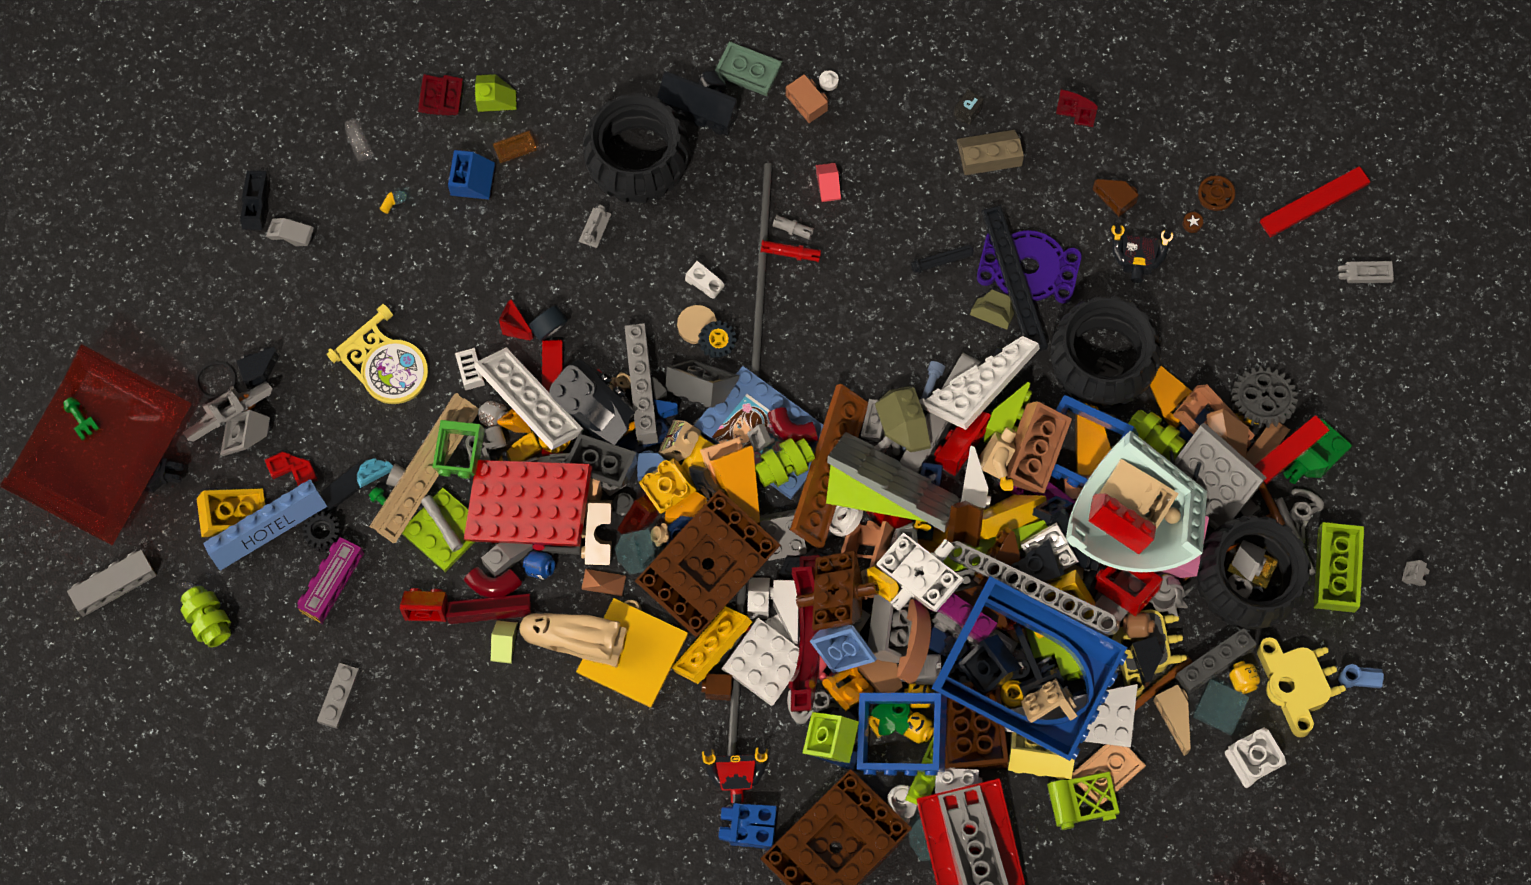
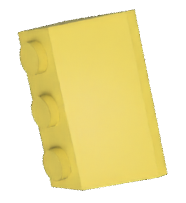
M1011 733L1008 759L1009 771L1030 773L1036 776H1051L1058 779L1072 778L1075 760L1071 759L1068 761L1017 733Z

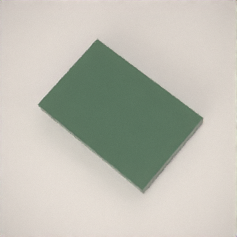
M729 41L715 71L721 75L723 80L767 96L781 69L782 61Z

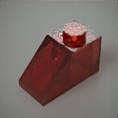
M647 494L634 501L617 529L632 543L654 522L659 514V511Z

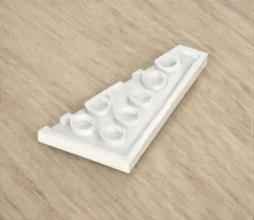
M1024 336L1002 348V352L995 357L990 356L986 358V362L978 367L975 365L951 380L950 385L942 390L938 388L932 392L933 395L925 400L924 398L920 399L919 402L922 409L966 430L1040 349L1039 344Z
M1138 684L1106 690L1109 694L1101 706L1098 705L1097 710H1099V714L1096 720L1091 725H1088L1087 729L1090 731L1083 742L1131 747ZM1087 694L1072 698L1077 705L1075 708L1076 712L1086 705ZM1058 706L1040 717L1039 720L1059 719L1067 717V715ZM1023 707L1011 709L1016 713L1026 716ZM1004 727L1006 732H1013Z

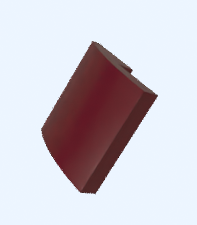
M423 74L417 112L435 115H458L463 79L448 75L440 78Z
M1061 89L1056 114L1075 117L1074 124L1093 127L1098 106L1079 94Z

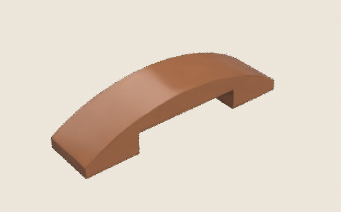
M910 599L907 619L912 621L907 654L900 657L897 677L909 684H914L927 657L931 638V620L928 608L918 601Z

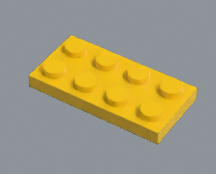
M725 607L673 665L672 669L677 674L699 684L713 666L720 661L721 657L732 648L735 641L746 632L752 621L748 616Z

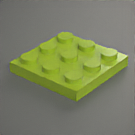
M442 488L433 499L440 508L447 523L463 544L462 548L452 552L442 532L424 507L407 524L402 535L444 572H447L475 542L464 540L468 509Z

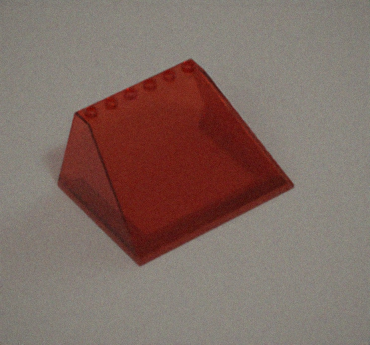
M81 344L61 385L9 475L2 480L0 487L113 546L192 403ZM70 397L80 402L79 410L85 419L91 416L99 427L95 431L91 425L89 428L93 433L90 436L84 430L83 433L86 437L84 440L78 436L74 429L79 423L72 413H67L64 409L63 403Z

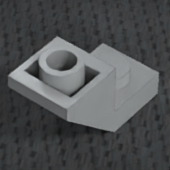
M277 218L272 219L266 237L271 240L284 239L294 246H308L314 228L289 219Z

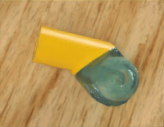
M404 191L389 193L380 210L388 214L393 205L403 203L407 199V194Z

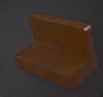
M966 500L951 505L947 541L950 543L955 541L965 542L974 548L979 547L983 509Z

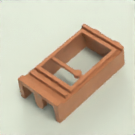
M1207 384L1197 385L1173 414L1193 435L1200 427L1194 419L1207 404L1214 410L1213 412L1224 409L1240 420ZM1250 430L1248 432L1247 448L1255 436Z
M867 521L866 525L859 523L853 532L846 535L841 553L855 551L857 554L859 545L875 546L873 556L857 554V558L872 559L869 568L874 566L882 571L876 563L888 551L895 529L886 521L882 522L881 527L873 521ZM868 575L866 577L865 584L868 583ZM874 595L864 596L862 599L866 600L867 597L874 598Z

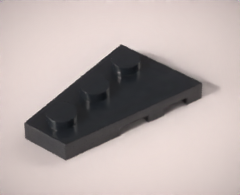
M1049 538L1040 547L1027 553L1026 557L1010 565L1047 584L1062 579ZM1011 575L1009 578V583H1016L1018 580V575ZM1031 583L1028 586V590L1037 587V584Z

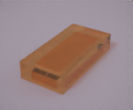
M530 131L493 144L500 163L536 151Z

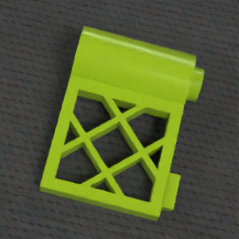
M1110 772L1070 780H1058L1047 784L1056 825L1061 827L1062 830L1074 828V824L1077 822L1102 817L1103 821L1113 820L1120 813ZM1106 778L1108 787L1104 793L1093 786L1098 779ZM1083 783L1089 787L1083 797L1075 792L1074 784ZM1091 789L1102 795L1096 805L1085 799ZM1105 797L1112 802L1114 810L1104 811L1098 806ZM1083 801L1094 808L1090 815L1081 816L1079 807Z

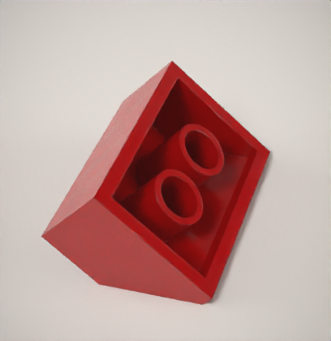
M982 412L966 430L959 426L955 430L951 429L945 438L947 441L944 446L940 445L934 453L936 456L935 464L943 465L942 469L956 476L969 457L970 446L976 448L985 435L991 415Z
M1106 493L1093 496L1088 520L1090 523L1137 554H1140L1155 539L1156 526L1152 522L1145 520L1134 510L1127 508L1116 498H1112Z

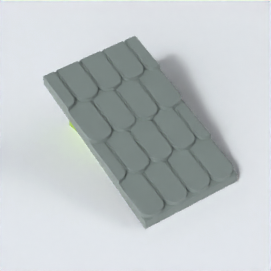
M847 432L844 433L828 455L827 463L831 466L826 504L924 521L943 532L946 531L949 525L951 505L960 501L955 494L932 484L931 479L902 466L898 460L875 450L873 445Z

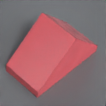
M836 164L816 165L821 202L841 200L839 174Z

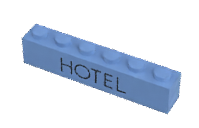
M310 479L290 492L283 494L270 504L265 505L255 513L248 515L233 526L228 527L218 535L211 537L203 544L219 570H222L326 508L327 505Z

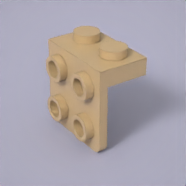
M1057 679L1045 683L1040 690L1028 694L1021 702L1027 719L1031 723L1058 706L1062 708L1070 721L1078 717L1075 711L1077 705L1072 699L1071 692L1067 687L1063 688Z

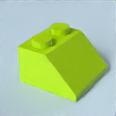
M812 712L803 754L850 763L859 722L843 716Z

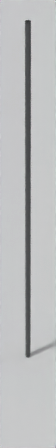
M771 163L764 164L751 368V372L759 377L767 255L765 252H760V247L762 246V240L767 241ZM746 585L737 594L736 611L743 615L745 613ZM743 634L735 641L734 650L742 640ZM733 677L727 756L736 755L740 683Z

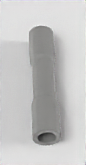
M431 495L424 497L421 503L442 532L452 552L462 548L463 544L447 523Z

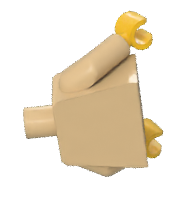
M1006 427L1002 435L995 432L979 456L981 469L1001 479L1000 487L1004 491L1013 490V480L1006 479L1008 475L1006 467L1015 452L1013 439L1017 432L1010 427Z

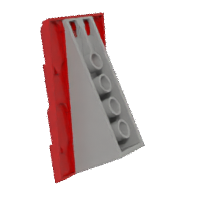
M1000 778L916 798L936 885H1025Z

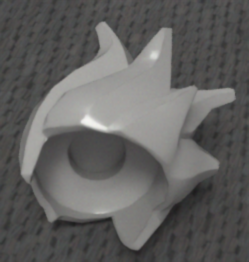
M1158 574V576L1163 578L1160 591L1151 599L1150 603L1153 604L1155 610L1159 613L1167 611L1168 615L1174 614L1178 617L1177 608H1188L1182 598L1191 590L1190 588L1184 590L1180 581L1170 574Z

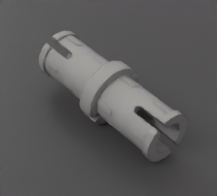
M776 215L773 222V227L785 230L790 235L801 236L807 240L811 239L810 235L814 231V228L802 225L795 219L792 221Z

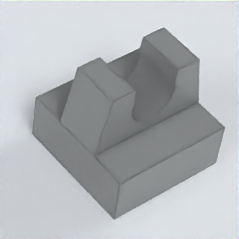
M765 424L757 425L747 434L754 452L761 451L775 442L774 438H770L768 433L771 430L769 427H765Z
M1422 560L1407 562L1401 581L1406 584L1425 586L1426 581L1423 580V576L1429 574L1430 571L1426 568L1427 563Z

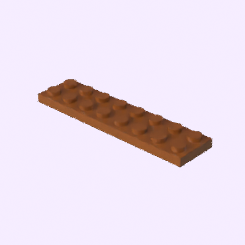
M843 384L836 385L814 453L815 459L811 462L790 531L816 548H824L837 506L826 504L831 466L827 463L828 455L845 432L858 438L868 406L867 401Z

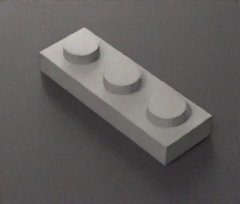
M342 663L338 664L317 719L318 723L338 729L360 672L358 668Z

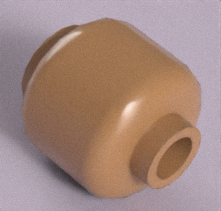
M1140 612L1136 617L1129 613L1128 616L1124 617L1123 632L1127 633L1129 638L1147 639L1150 632L1154 633L1155 621L1151 620L1148 613Z

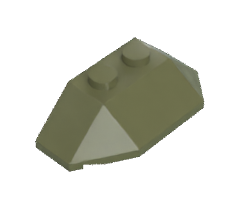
M907 386L889 390L875 403V408L886 437L905 447L909 452L931 448L925 415L914 387Z

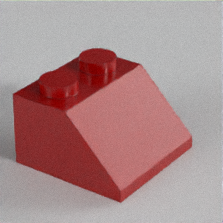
M412 588L410 591H404L400 603V611L405 621L446 622L448 596L446 592L440 589H432L431 592Z

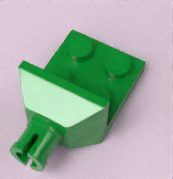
M1323 419L1321 421L1330 431L1303 455L1295 459L1291 463L1292 465L1283 472L1286 479L1292 475L1289 481L1292 484H1296L1303 475L1312 478H1322L1352 447L1347 440Z

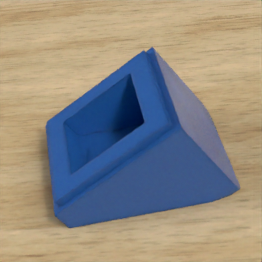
M654 400V407L658 418L665 419L678 414L677 403Z

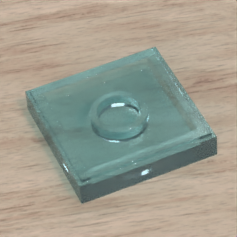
M1210 679L1193 718L1232 736L1249 697Z

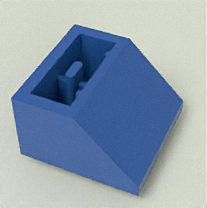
M454 150L448 183L450 195L489 200L495 162L474 152Z

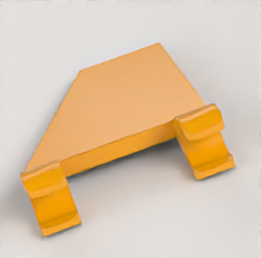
M1161 366L1150 384V388L1164 420L1168 425L1177 428L1180 420L1175 418L1171 412L1192 391Z

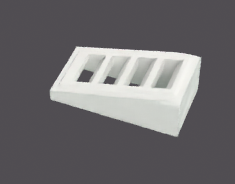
M475 348L455 353L465 391L484 386L483 377L477 370L464 372L473 369L478 361ZM473 356L472 358L461 360V357ZM473 361H474V363H475V364L468 365V366H464V367H463V365H462V364L470 363V362H473ZM478 374V377L466 379V377Z

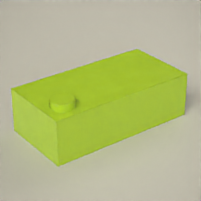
M1322 522L1318 528L1314 608L1354 613L1360 608L1364 526Z

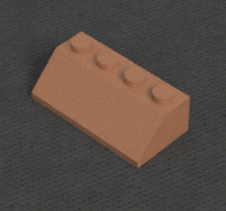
M1040 402L1026 404L1016 431L1017 434L1013 439L1015 452L1006 467L1008 474L1006 479H1012L1013 485L1016 487L1044 494L1072 418Z

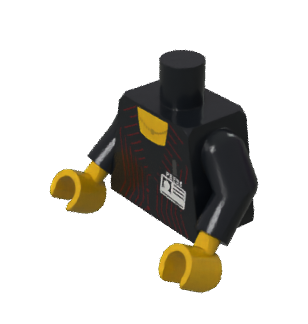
M1113 225L1111 231L1115 237L1113 238L1112 253L1117 263L1122 266L1123 272L1132 273L1131 281L1141 283L1143 282V274L1150 275L1152 269H1157L1166 259L1169 249L1168 241L1172 240L1173 232L1171 237L1166 239L1163 236L1165 232L1163 230L1161 233L1162 242H1160L1159 238L1123 235L1125 230L1122 225L1121 231L1115 233V226Z

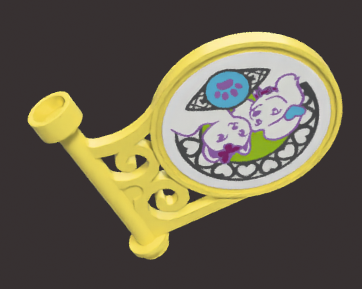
M382 304L377 308L378 313L334 351L331 348L328 349L329 352L326 355L333 363L341 360L375 399L387 404H400L410 401L422 391L427 381L428 367L424 355L416 346L403 340L390 339L379 331L377 324L383 319L388 321L393 317L388 307ZM373 329L374 333H370L367 336V340L371 343L373 338L375 339V343L367 344L364 341L363 337L367 332ZM354 350H358L362 353L360 358H355L358 355V352ZM351 351H354L351 354L352 361L356 364L362 363L361 374L348 360L347 356Z

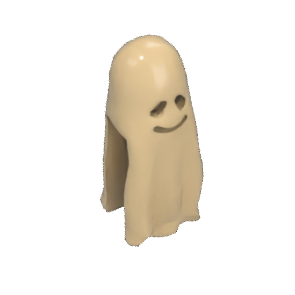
M536 613L527 615L520 623V634L530 644L556 652L567 653L585 660L607 664L615 668L618 667V659L623 651L624 638L627 634V629L620 627V622L591 615Z

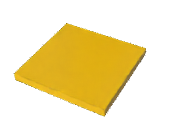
M613 598L604 619L620 622V627L627 629L623 651L618 659V667L615 668L607 664L582 659L576 672L652 708L688 636V632Z

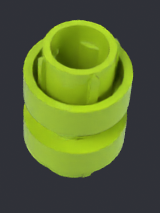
M1138 410L1128 423L1135 427L1139 434L1138 437L1168 461H1170L1169 451L1172 450L1174 459H1176L1186 444L1185 440L1179 437L1180 431L1172 425H1168L1165 429L1160 425L1162 418L1153 412L1147 414L1143 410Z
M790 438L779 444L781 451L774 453L770 449L760 455L762 461L755 465V472L764 487L773 482L779 487L789 481L788 474L794 472L796 476H799L809 470L807 464L813 461L815 456L804 438L797 442Z
M196 586L186 591L181 597L183 604L181 612L187 623H193L191 630L197 641L204 642L208 647H216L227 641L231 635L229 630L231 621L224 610H218L220 602L215 593L207 591L203 586Z

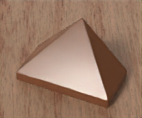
M585 569L582 590L622 596L626 576Z

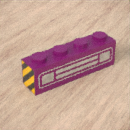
M341 537L331 545L329 556L327 559H323L317 576L312 577L309 582L308 591L306 594H302L298 600L299 611L323 624L364 555L361 547Z

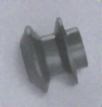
M618 494L613 500L614 510L621 516L629 515L634 509L633 499L629 494Z

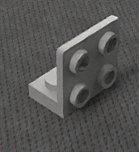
M796 509L760 516L759 525L781 545L768 561L807 553L805 540L790 531Z

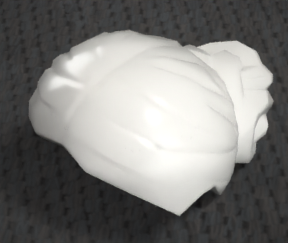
M897 785L888 794V806L909 824L910 818L915 814L917 805L905 800L910 786Z

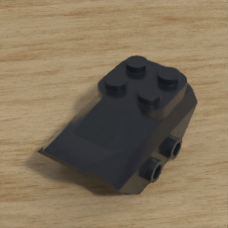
M578 359L561 372L552 383L549 393L582 426L583 432L586 435L616 445L629 430V420L635 414L630 400L625 396V391L619 386L615 387L611 383L612 379L606 373H601L583 360Z

